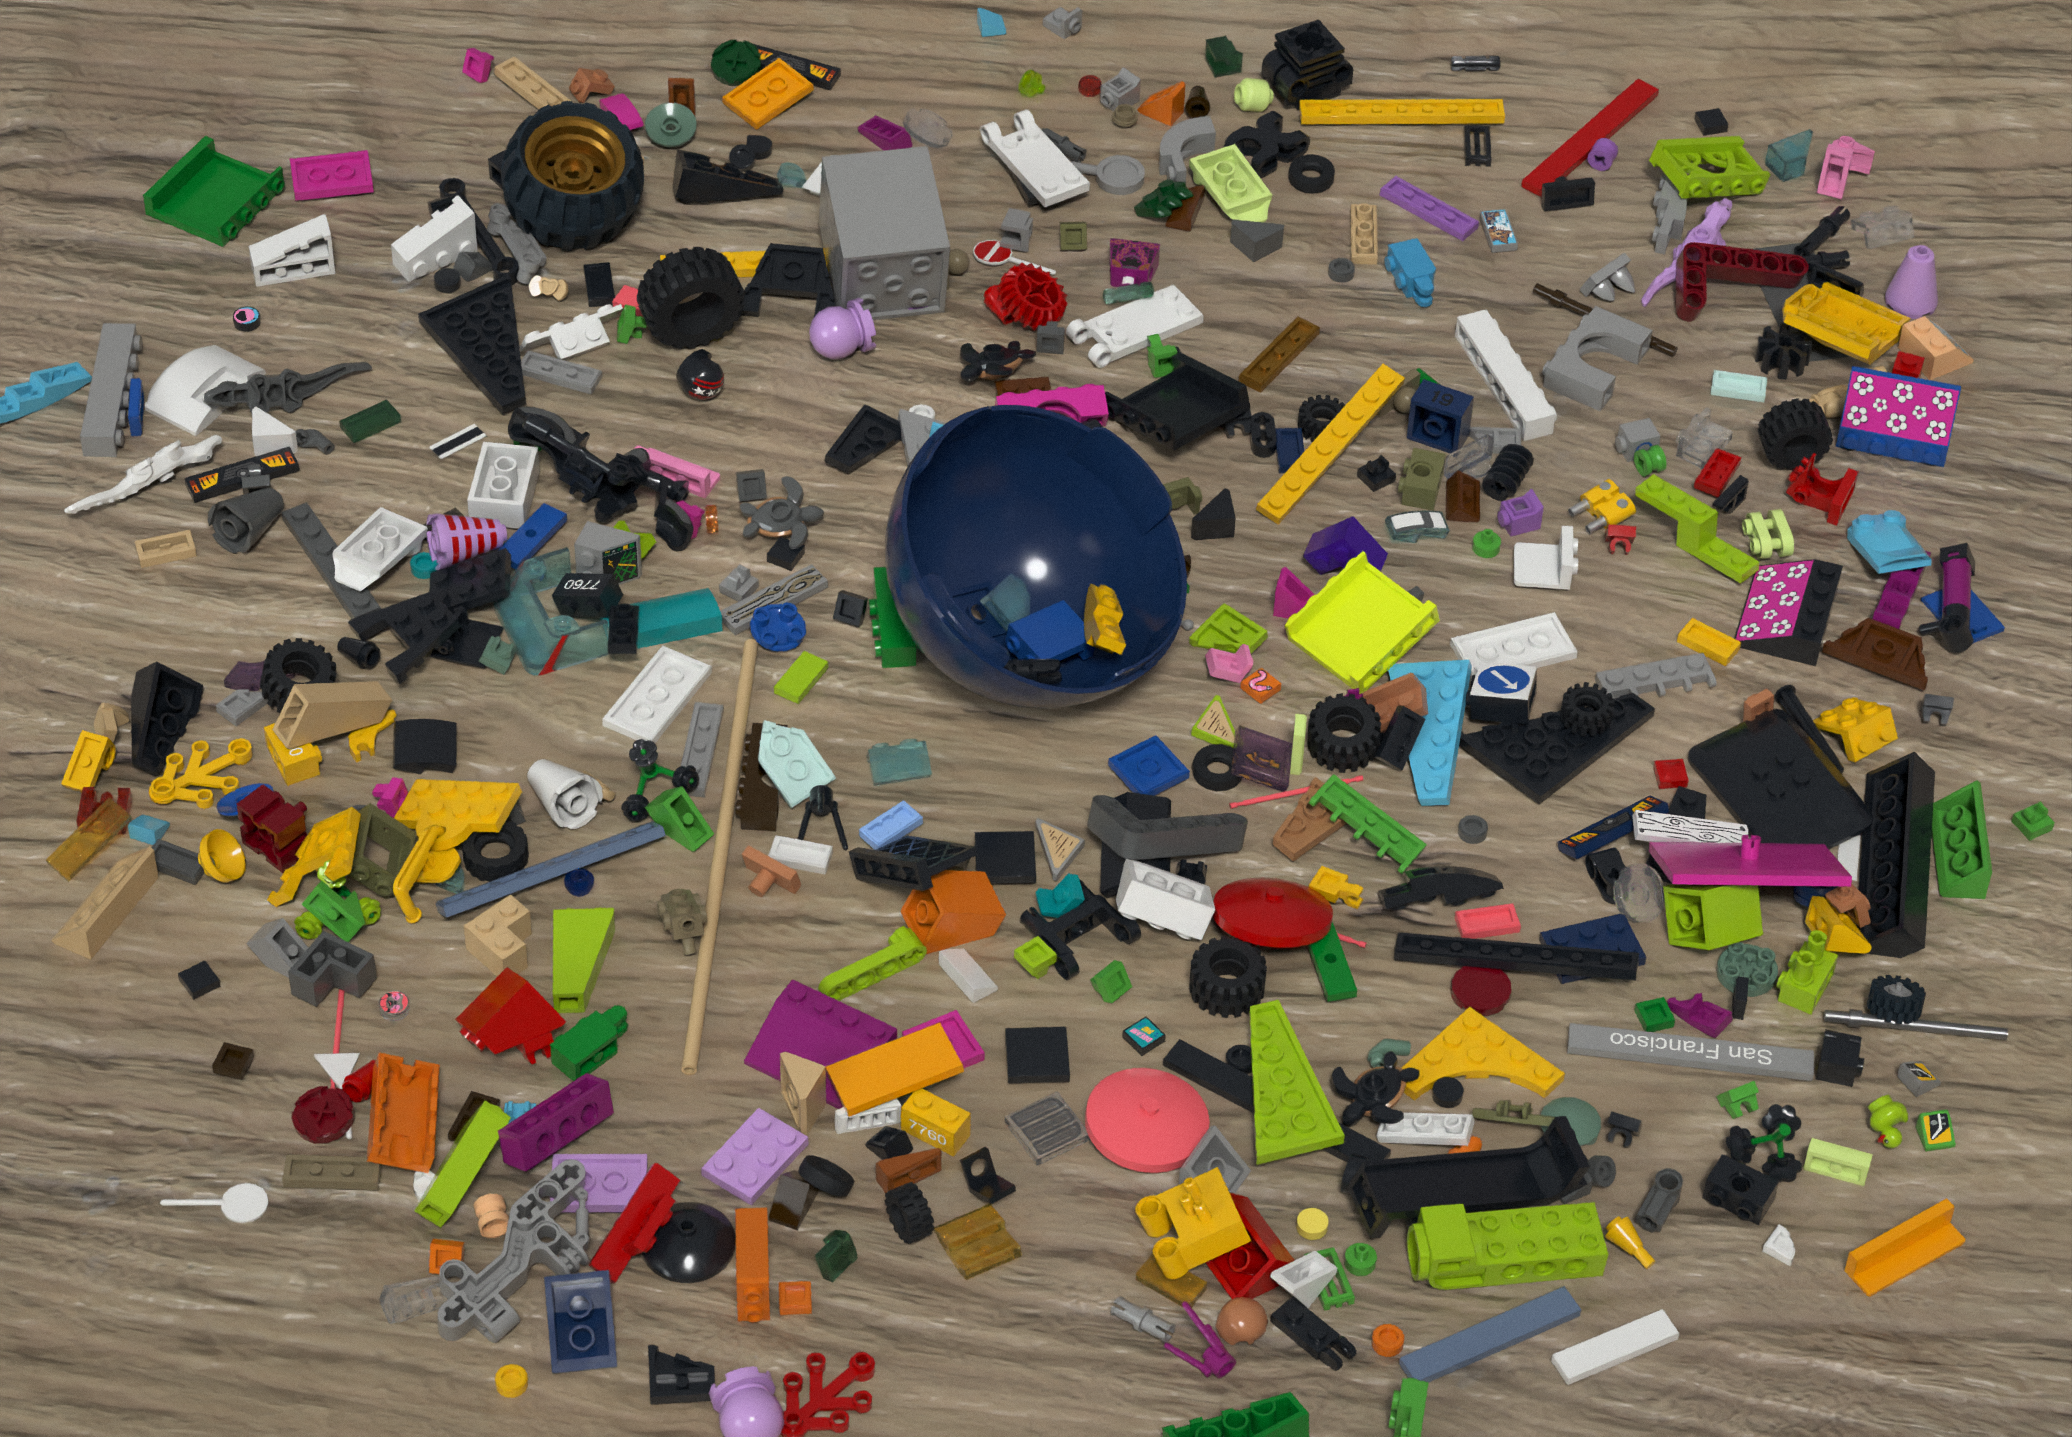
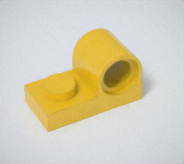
M82 730L61 785L65 788L91 795L101 769L107 771L114 762L116 754L114 743L108 737Z

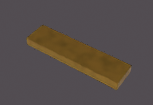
M1297 316L1239 374L1238 381L1261 393L1320 334V327Z

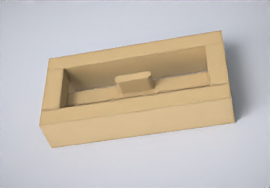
M190 530L135 541L141 568L197 557Z

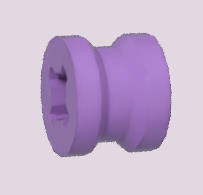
M1598 139L1588 154V163L1596 170H1608L1618 155V147L1610 139Z

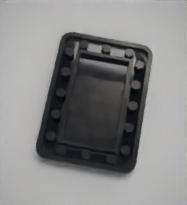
M1773 709L1755 716V719L1752 721L1746 720L1693 746L1688 752V761L1734 819L1739 824L1747 825L1748 836L1757 835L1761 837L1760 843L1825 844L1828 849H1831L1867 831L1872 825L1873 816L1859 795L1818 745L1783 710Z

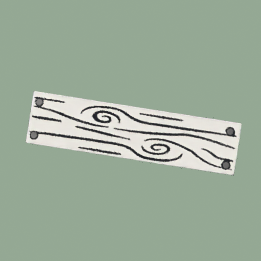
M1635 810L1632 816L1635 840L1742 843L1741 836L1748 835L1747 825L1640 810Z

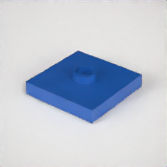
M1157 735L1108 760V766L1133 793L1155 796L1188 779L1190 776V771Z

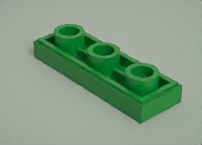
M1332 922L1331 929L1324 938L1308 945L1327 1002L1357 997V988Z

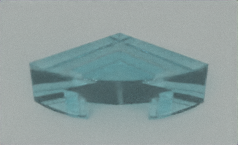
M459 865L451 878L441 883H435V885L455 894L463 892L465 877L462 867Z

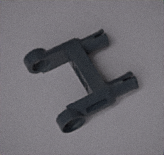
M1080 880L1085 900L1078 907L1051 922H1047L1034 907H1030L1029 911L1026 909L1020 917V921L1035 934V937L1039 936L1057 954L1054 966L1059 975L1065 980H1069L1079 974L1078 963L1072 955L1074 952L1066 944L1097 926L1103 924L1120 942L1124 941L1126 944H1131L1141 938V930L1135 920L1123 917L1102 895H1095L1082 880Z

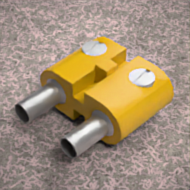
M1607 479L1580 496L1581 502L1568 509L1572 517L1584 510H1587L1592 516H1597L1596 520L1585 526L1588 534L1595 532L1601 527L1607 529L1608 524L1617 525L1636 513L1632 500L1624 492L1620 493L1619 487L1611 479Z

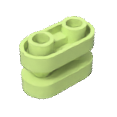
M1782 509L1769 510L1767 519H1763L1761 512L1747 513L1746 519L1742 520V530L1744 535L1749 537L1752 555H1756L1758 560L1769 559L1772 557L1774 549H1776L1779 557L1793 555V535Z

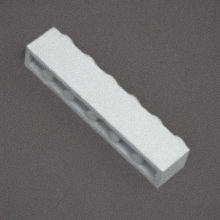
M1487 310L1458 316L1455 331L1456 339L1514 428L1521 430L1522 440L1527 441L1553 434L1554 422L1557 420L1556 410L1553 406L1549 405L1543 390L1538 388L1533 381L1531 372L1526 370L1519 354L1515 353L1510 346L1508 337L1504 336L1500 331L1497 321L1492 319Z

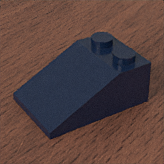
M609 1270L544 1277L552 1374L618 1367L612 1280Z

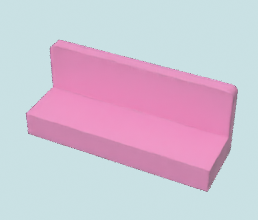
M639 445L635 447L643 448L648 452L651 461V471L673 481H688L689 493L706 498L720 480V474L653 448L647 449Z

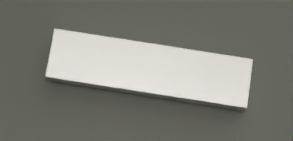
M1661 1309L1552 1354L1551 1362L1566 1384L1570 1385L1678 1340L1679 1332L1664 1310Z

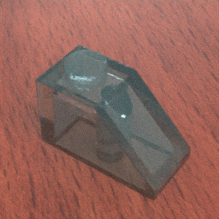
M1810 129L1768 145L1765 165L1782 182L1804 174L1813 131Z
M1012 573L980 600L1006 632L1010 623L1030 614V594L1027 592V587L1020 578L1014 577Z

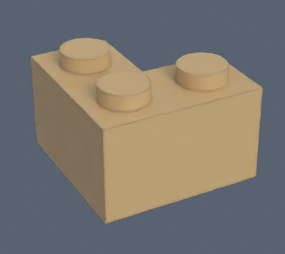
M511 894L464 925L466 949L493 974L498 976L506 967L517 974L528 968L526 944L523 940L532 935L530 911Z

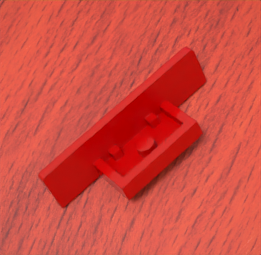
M652 1164L593 1256L589 1266L595 1271L609 1270L612 1283H616L631 1257L642 1252L647 1253L657 1239L654 1234L659 1226L663 1227L671 1218L673 1212L670 1209L676 1200L670 1196L680 1182V1179L660 1164Z

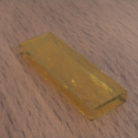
M109 797L46 859L47 864L69 882L132 820L131 815Z

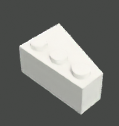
M326 214L249 246L251 267L256 287L335 274L331 233Z

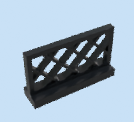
M908 835L876 850L857 847L849 851L856 879L920 891L933 887L931 876L978 855L975 846Z

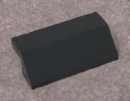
M1126 792L1114 798L1139 820L1171 818V800L1168 797ZM1102 841L1100 892L1108 899L1117 895L1126 859L1119 856ZM1170 857L1137 860L1170 872Z

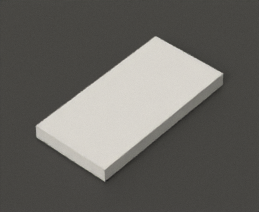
M1555 612L1453 637L1450 641V646L1458 660H1470L1472 665L1470 681L1472 675H1476L1480 662L1537 666V668L1575 659L1578 652Z
M662 645L602 719L603 726L634 740L644 739L645 741L651 740L656 743L711 675L712 666Z

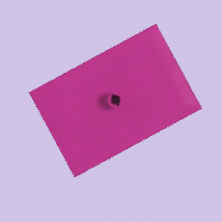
M1742 835V843L1649 842L1650 854L1672 884L1851 887L1852 876L1825 844L1760 843L1761 837L1757 835H1751V839L1748 838V835Z

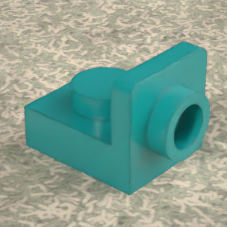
M1070 873L1053 890L1039 888L1035 892L1041 914L1058 918L1078 907L1085 900L1079 876Z

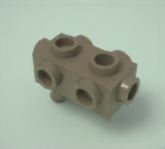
M674 889L668 894L661 895V901H657L659 918L663 920L665 931L670 930L674 940L682 939L685 955L697 953L694 937L704 935L703 924L707 923L705 906L701 905L699 894H692L690 889Z

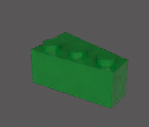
M874 567V599H869L868 603L869 615L875 616V619L871 620L872 636H878V640H874L875 657H881L882 668L916 666V644L907 632L897 612L887 579L886 567Z

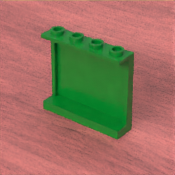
M204 136L143 194L145 212L150 217L224 247L277 194L282 192L285 187L282 167H277L271 174L216 152L214 139Z

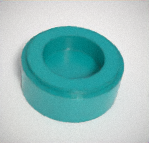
M428 552L418 553L410 560L411 573L417 578L428 579L430 578V573L438 571L435 569L438 565L437 560L432 562Z

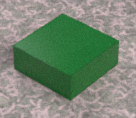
M1664 997L1635 1004L1634 1011L1645 1032H1656L1674 1027L1675 1018Z

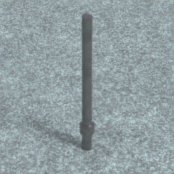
M1825 1009L1823 1017L1825 1022L1844 1023L1848 1027L1861 1028V1025L1998 1040H2007L2008 1028L1918 1019L1916 1022L1912 1020L1909 1024L1905 1021H1902V1024H1897L1896 1020L1887 1022L1885 1017L1879 1019L1875 1014L1862 1013V1010L1849 1009L1848 1012Z

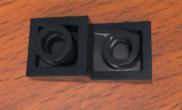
M626 603L611 606L607 644L608 654H637L639 606H632Z

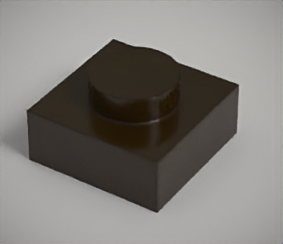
M224 1042L212 1064L213 1073L243 1080L254 1058L253 1049Z

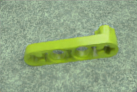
M899 927L888 939L890 946L829 974L820 982L818 990L840 1001L919 963L925 957L927 949L911 928Z

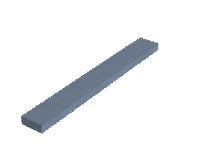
M651 821L439 900L435 903L437 911L446 918L664 837L666 836L662 825Z

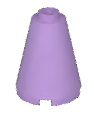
M1924 245L1913 246L1908 250L1885 292V304L1887 307L1889 304L1893 311L1911 319L1921 318L1929 312L1930 315L1933 314L1938 304L1934 252Z

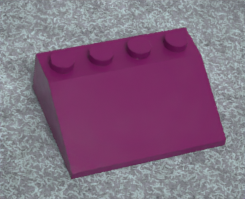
M792 979L772 1006L744 1059V1064L781 1081L780 1053L788 1052L828 1066L897 1039V1028ZM826 1072V1103L840 1109L843 1105Z

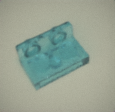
M906 739L901 741L900 745L889 746L888 743L873 745L872 749H868L866 759L870 764L874 786L928 778L932 775L926 741L918 742L917 739Z

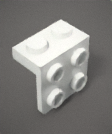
M1562 526L1559 545L1521 542L1514 545V584L1516 586L1570 590L1572 574L1577 575L1578 558H1573V555H1577L1578 538H1573V526Z

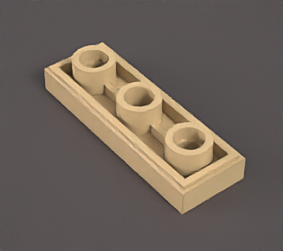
M1366 203L1351 204V261L1354 264L1377 265V205Z

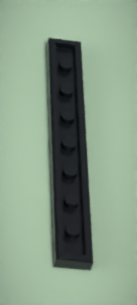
M1398 932L1394 959L1636 981L1639 953Z
M1181 1039L1164 1057L1163 1066L1254 1113L1251 1076ZM1341 1123L1339 1125L1345 1135L1344 1144L1322 1149L1345 1162H1348L1352 1153L1368 1157L1370 1160L1388 1159L1391 1153V1149Z

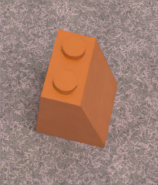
M944 870L931 876L933 887L925 891L912 889L900 910L908 928L912 929L926 947V954L994 936L1006 916L1004 908L984 871Z

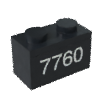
M566 573L552 594V598L562 617L609 618L610 607L617 606L623 597L614 574Z

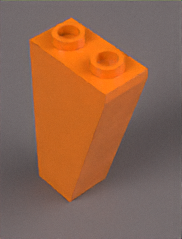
M767 1207L735 1208L738 1321L759 1322L770 1320Z

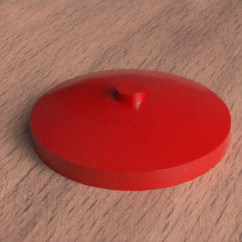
M1266 877L1241 879L1223 886L1214 896L1215 911L1213 918L1215 922L1228 934L1248 943L1277 948L1305 946L1321 940L1331 929L1333 909L1329 901L1317 891L1293 881Z

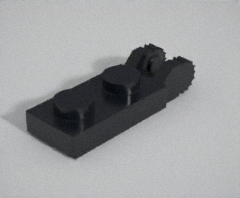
M1291 1297L1271 1314L1270 1321L1312 1357L1316 1360H1321L1333 1371H1338L1343 1366V1362L1340 1356L1331 1349L1332 1347L1349 1360L1357 1354V1350L1347 1338L1340 1336L1338 1332L1295 1297Z

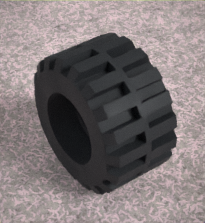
M1796 398L1789 402L1786 400L1778 406H1773L1770 412H1766L1763 415L1764 419L1760 420L1758 424V435L1767 459H1769L1772 465H1776L1777 468L1793 470L1796 466H1803V463H1801L1802 458L1805 456L1809 459L1813 453L1816 454L1815 461H1820L1824 457L1823 454L1828 453L1830 450L1829 446L1833 443V435L1823 409L1815 401L1810 402L1809 399L1805 398L1802 400Z
M296 638L295 642L287 639L284 640L283 645L277 643L273 647V651L269 650L264 661L260 689H262L263 698L268 699L267 704L271 708L276 706L277 712L281 713L294 684L335 683L337 674L335 672L336 663L332 662L333 656L330 652H324L325 647L322 645L315 646V641L312 640L302 642V638ZM299 673L305 675L311 681L305 683L295 682L286 675Z
M1343 693L1336 695V698H1332L1330 695L1325 697L1324 703L1319 701L1316 704V709H1312L1308 721L1307 744L1312 758H1317L1319 765L1323 766L1326 764L1327 769L1331 771L1334 768L1339 769V773H1345L1346 769L1355 772L1358 771V766L1365 768L1368 766L1369 760L1373 761L1375 759L1374 756L1380 745L1381 722L1378 712H1375V707L1372 703L1367 705V700L1363 697L1356 699L1354 694H1349V697L1343 696ZM1337 729H1349L1357 734L1352 737H1339L1331 732Z
M1221 936L1220 940L1212 938L1209 940V944L1202 943L1199 946V950H1195L1193 960H1191L1189 990L1192 993L1193 1001L1195 1003L1199 1002V1008L1203 1011L1208 1009L1209 1014L1214 1016L1221 1014L1222 1018H1228V1015L1240 1017L1242 1012L1248 1014L1250 1006L1260 1004L1261 999L1264 997L1267 972L1266 959L1264 956H1261V950L1258 947L1252 948V943L1242 942L1236 937L1228 939V936ZM1221 975H1231V976H1234V977H1237V978H1234V979H1226V978H1222V977H1219V976H1221Z

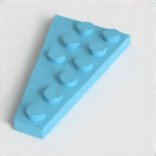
M1470 660L1394 664L1388 670L1390 681L1408 673H1414L1426 688L1428 714L1422 716L1426 720L1409 755V762L1421 806L1450 804L1466 706V695L1472 669Z

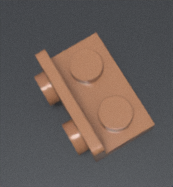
M1408 673L1363 692V698L1367 700V704L1372 703L1375 707V712H1378L1380 715L1381 732L1387 730L1397 706L1403 705L1420 716L1428 714L1426 688L1414 673Z

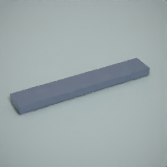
M1565 1286L1400 1357L1399 1365L1408 1378L1431 1382L1575 1319L1581 1315V1308Z

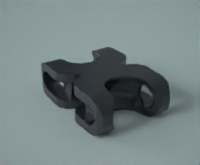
M1271 111L1257 119V128L1243 126L1231 133L1226 138L1224 147L1235 144L1243 156H1252V168L1260 178H1264L1277 170L1278 161L1289 163L1295 158L1304 155L1308 151L1310 137L1301 130L1291 133L1281 132L1283 116L1276 111Z

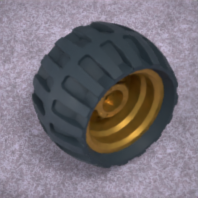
M562 101L561 104L546 105L540 108L535 115H529L519 125L506 147L501 168L504 199L519 227L526 234L531 233L539 243L548 247L549 245L559 247L565 251L595 248L598 244L604 241L607 243L617 236L630 222L637 210L644 186V165L641 151L627 125H623L618 117L609 110L604 111L597 108L595 104L587 102L580 104L573 103V101Z

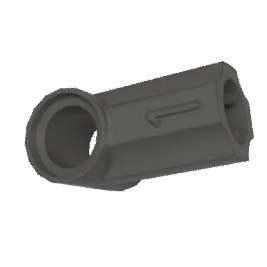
M1666 1168L1656 1174L1654 1184L1636 1215L1635 1221L1640 1224L1642 1229L1651 1233L1655 1231L1660 1232L1673 1207H1676L1679 1203L1683 1177L1678 1171Z

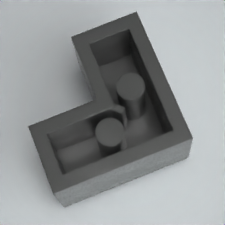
M325 931L318 936L288 971L291 995L316 1007L334 986L360 998L377 978L374 954Z

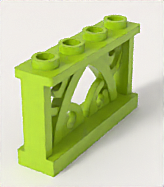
M1740 136L1658 140L1649 159L1654 167L1659 166L1680 191L1678 195L1682 199L1761 194L1771 175L1768 171H1763L1743 147L1744 141ZM1712 164L1725 168V172L1711 173L1700 168L1699 165Z

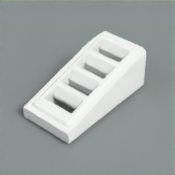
M897 1098L850 1117L844 1107L835 1111V1131L837 1134L889 1126L901 1122V1104Z

